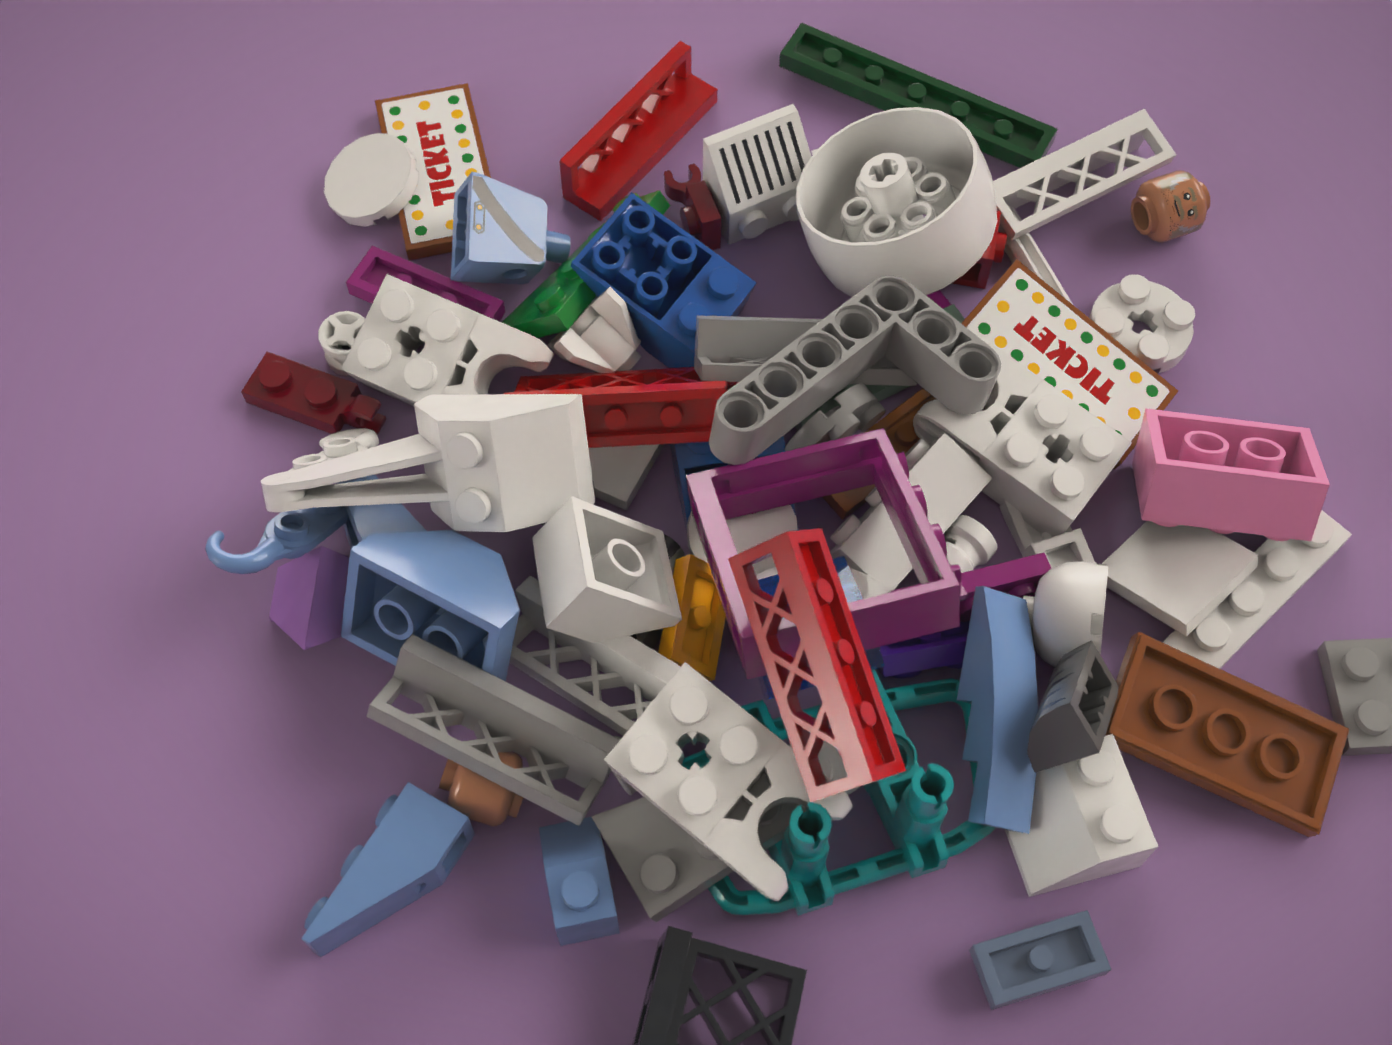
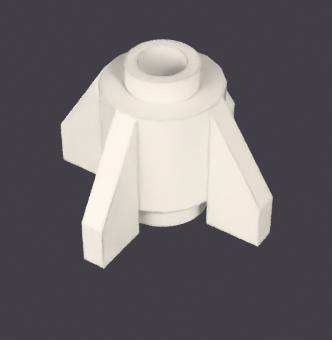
M611 287L592 300L569 330L559 332L547 344L561 359L599 373L630 370L641 357L635 351L640 345L641 340L637 337L626 302Z

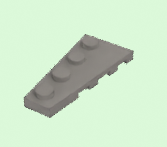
M824 741L818 756L823 773L832 781L847 777L840 754L834 746ZM860 787L845 792L849 795ZM645 797L591 816L650 919L658 922L733 872L729 866L701 845ZM782 803L773 806L764 814L758 826V836L764 850L783 839L785 829L789 825L791 813L799 804ZM801 806L803 813L806 812V807Z

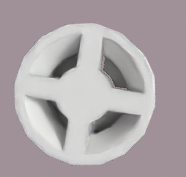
M342 311L332 314L322 322L318 330V339L325 352V358L330 369L346 377L350 375L341 370L350 349L344 350L342 346L348 345L350 348L352 347L365 320L359 313Z

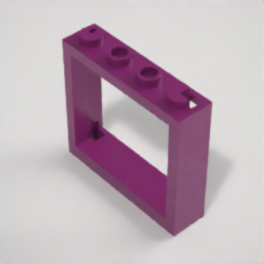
M884 428L756 458L745 464H731L686 475L692 517L747 680L767 675L728 560V558L738 553L726 520L875 484L921 585L848 603L864 650L960 627V601L967 599V593L961 582V568L958 564H949L946 558L947 547L942 529L938 523L930 525L927 519V504L920 485L911 486L904 452L895 453ZM782 619L777 632L781 650L795 657L801 641L797 627L787 619Z

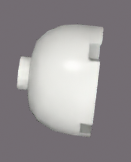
M1087 561L1066 562L1051 568L1040 578L1035 596H1023V599L1027 601L1034 650L1050 666L1055 668L1064 654L1090 641H1093L1101 655L1108 565Z

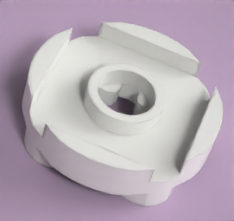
M1131 274L1125 276L1121 283L1108 287L1098 296L1089 318L1151 369L1161 368L1159 371L1161 373L1173 368L1185 355L1194 333L1193 320L1195 318V310L1189 302L1182 300L1170 289L1150 282L1141 275ZM1132 321L1146 323L1152 329V332L1146 329L1140 334L1132 330L1134 324Z

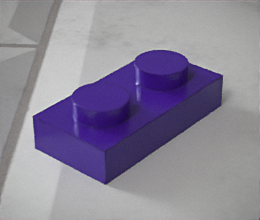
M960 621V627L870 649V655L884 677L912 678L921 674L922 670L943 666L961 669L970 621Z

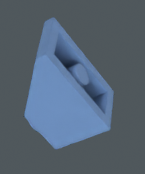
M592 817L584 818L580 826L567 821L539 827L544 870L555 930L560 946L620 934L601 833Z

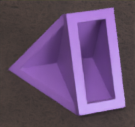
M320 546L278 567L269 618L271 622L278 625L303 650L341 637L349 557L324 546Z

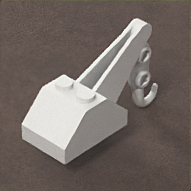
M582 394L429 395L414 404L419 434L378 446L379 438L376 432L371 429L357 428L339 431L320 440L319 445L324 451L318 454L298 457L292 461V469L267 476L261 480L266 510L269 512H287L316 507L430 502L431 510L454 531L509 532L548 522L571 496L590 504L595 503ZM424 464L425 474L334 484Z

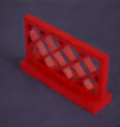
M694 367L627 370L610 373L591 372L520 376L515 391L503 394H582L588 448L709 442L717 400L729 390V381H701Z

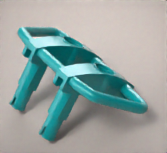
M870 666L906 771L863 785V787L869 793L895 850L827 871L826 860L830 848L827 837L832 827L831 816L827 809L820 804L807 803L806 812L804 813L801 805H799L791 813L789 825L785 829L783 839L768 848L772 860L786 873L788 889L779 901L766 898L757 890L739 891L727 875L707 888L717 904L724 911L733 915L775 914L795 908L799 916L833 905L834 895L906 871H908L912 879L945 868L949 857L964 852L996 829L995 827L968 822V820L948 833H941L940 826L948 811L946 802L952 795L954 788L953 778L949 771L941 765L928 764L926 774L923 766L919 768L916 747L907 737L895 712L944 702H955L963 710L967 734L971 704L957 700L960 680L942 679L884 689L874 667ZM763 699L741 706L781 740L789 738L782 717L772 719ZM821 704L803 709L802 711L816 719ZM705 749L684 758L681 766L690 769L695 762L700 768H703L710 760L706 756ZM970 762L974 788L978 763Z

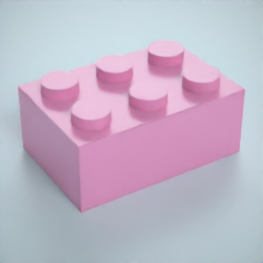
M1145 408L1132 461L1142 520L1152 521L1164 527L1184 525L1208 528L1219 534L1240 532L1263 535L1275 541H1287L1290 539L1312 540L1330 484L1310 428Z

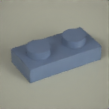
M1088 910L974 944L969 950L991 1010L1106 975L1111 970Z

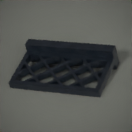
M672 926L666 928L659 937L633 1045H679L677 1039L680 1026L699 1014L702 1016L718 1045H737L758 1031L761 1032L768 1045H792L807 970L692 938L693 932ZM697 956L720 962L733 984L706 1002L692 979ZM736 967L752 971L753 973L742 979ZM763 975L788 982L783 1008L767 1018L762 1014L746 986ZM737 992L756 1025L728 1042L709 1008ZM689 994L696 1008L683 1015ZM781 1017L776 1038L769 1024Z

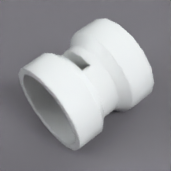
M959 515L944 532L947 547L946 558L950 565L958 564L961 568V573L972 571L977 565L986 564L998 548L991 532L980 522L967 515Z

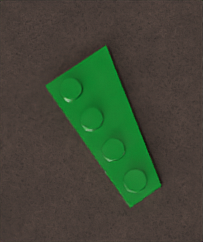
M660 190L643 196L633 193L662 215L670 207V204ZM628 196L623 198L615 205V207L613 208L614 212L619 208V206L625 201V199ZM602 226L592 232L588 239L501 323L536 338L569 330L596 297L595 293L571 268V262Z

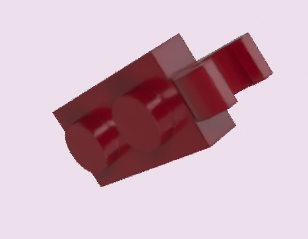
M268 351L241 391L248 404L330 434L341 431L344 424L355 428L371 429L378 435L387 420L386 416L377 413L381 407V402L373 397L362 395L357 383Z

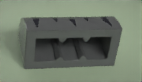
M1093 641L1087 642L1064 654L1052 672L1029 733L1027 754L1034 773L1100 753L1119 686Z

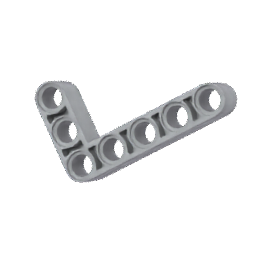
M882 276L874 280L726 391L717 400L709 438L710 450L716 458L732 465L745 464L753 460L884 356L947 408L964 415L975 414L981 411L988 401L1001 370V360L993 348L910 282L896 276Z

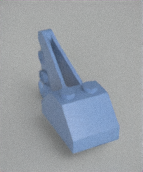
M371 475L336 484L378 479V477ZM401 503L316 507L281 512L267 523L258 546L244 554H231L221 549L220 544L225 537L222 531H215L207 540L205 551L208 559L214 565L229 573L250 574L268 568L277 560L283 558L295 559L303 556L344 525L350 546V557L341 629L342 638L396 666L400 648L413 634L506 681L520 609L501 554L454 530L427 531Z

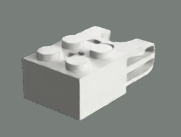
M386 274L341 370L366 386L414 406L415 403L429 395H488L492 379L503 369L516 366L541 372L549 366L554 353L540 339ZM425 343L420 353L416 352L418 347Z
M985 342L994 349L1001 360V370L985 405V410L975 414L964 415L952 411L936 399L924 404L914 416L913 426L915 433L928 444L943 433H946L992 477L990 482L982 489L983 493L1000 505L1006 500L1019 510L1024 521L1039 533L1047 532L1051 537L1063 534L1132 442L1000 348Z
M684 662L606 756L604 761L611 770L766 898L779 901L788 889L786 873L763 849L758 836V826L764 814L773 806L782 803H795L807 808L806 804L810 802L793 749L689 664ZM697 741L707 744L705 752L710 760L708 764L700 768L694 762L690 769L681 766L684 760L681 750L683 746L690 742L695 745ZM824 774L826 782H832V780ZM846 792L813 802L827 809L831 816V821L842 820L853 808V804Z

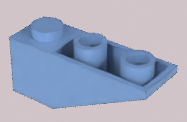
M408 782L399 796L394 794L385 801L376 817L375 825L377 828L365 846H356L348 855L340 872L342 880L329 898L322 897L313 906L304 924V928L307 931L301 939L315 954L323 957L443 885L475 836L469 817Z

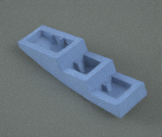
M976 586L957 695L958 701L971 704L962 760L978 763L968 822L1029 834L1036 773L1033 771L1027 750L1029 733L1038 712L1035 650L1026 599L985 586Z

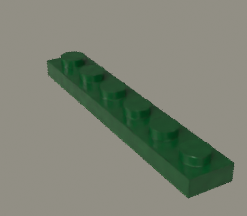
M802 22L780 52L779 67L881 110L921 107L939 110L953 116L970 130L981 152L1018 168H1022L1046 156L1055 140L1058 130L1055 127Z

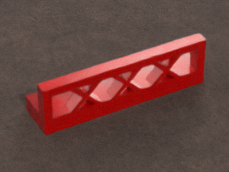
M679 41L559 160L562 192L565 200L601 222L613 210L615 205L717 103L718 89L691 74V46Z
M822 528L788 531L728 558L810 802H815L906 771ZM771 556L780 578L774 597L761 590L753 568V564ZM782 618L794 623L797 627L801 641L795 657L781 650L777 632ZM803 679L817 686L822 700L816 719L802 711L797 697ZM824 741L839 750L847 777L829 783L826 782L818 758Z

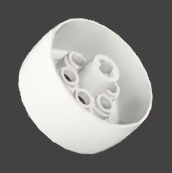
M921 107L895 108L869 115L849 124L832 135L814 152L803 168L797 184L796 206L810 252L831 283L851 297L882 276L903 278L925 295L943 289L963 276L982 257L993 239L997 225V207L992 175L979 145L970 130L957 118L939 110ZM917 215H926L923 219L919 221H911L912 218ZM888 226L882 233H873L879 227Z

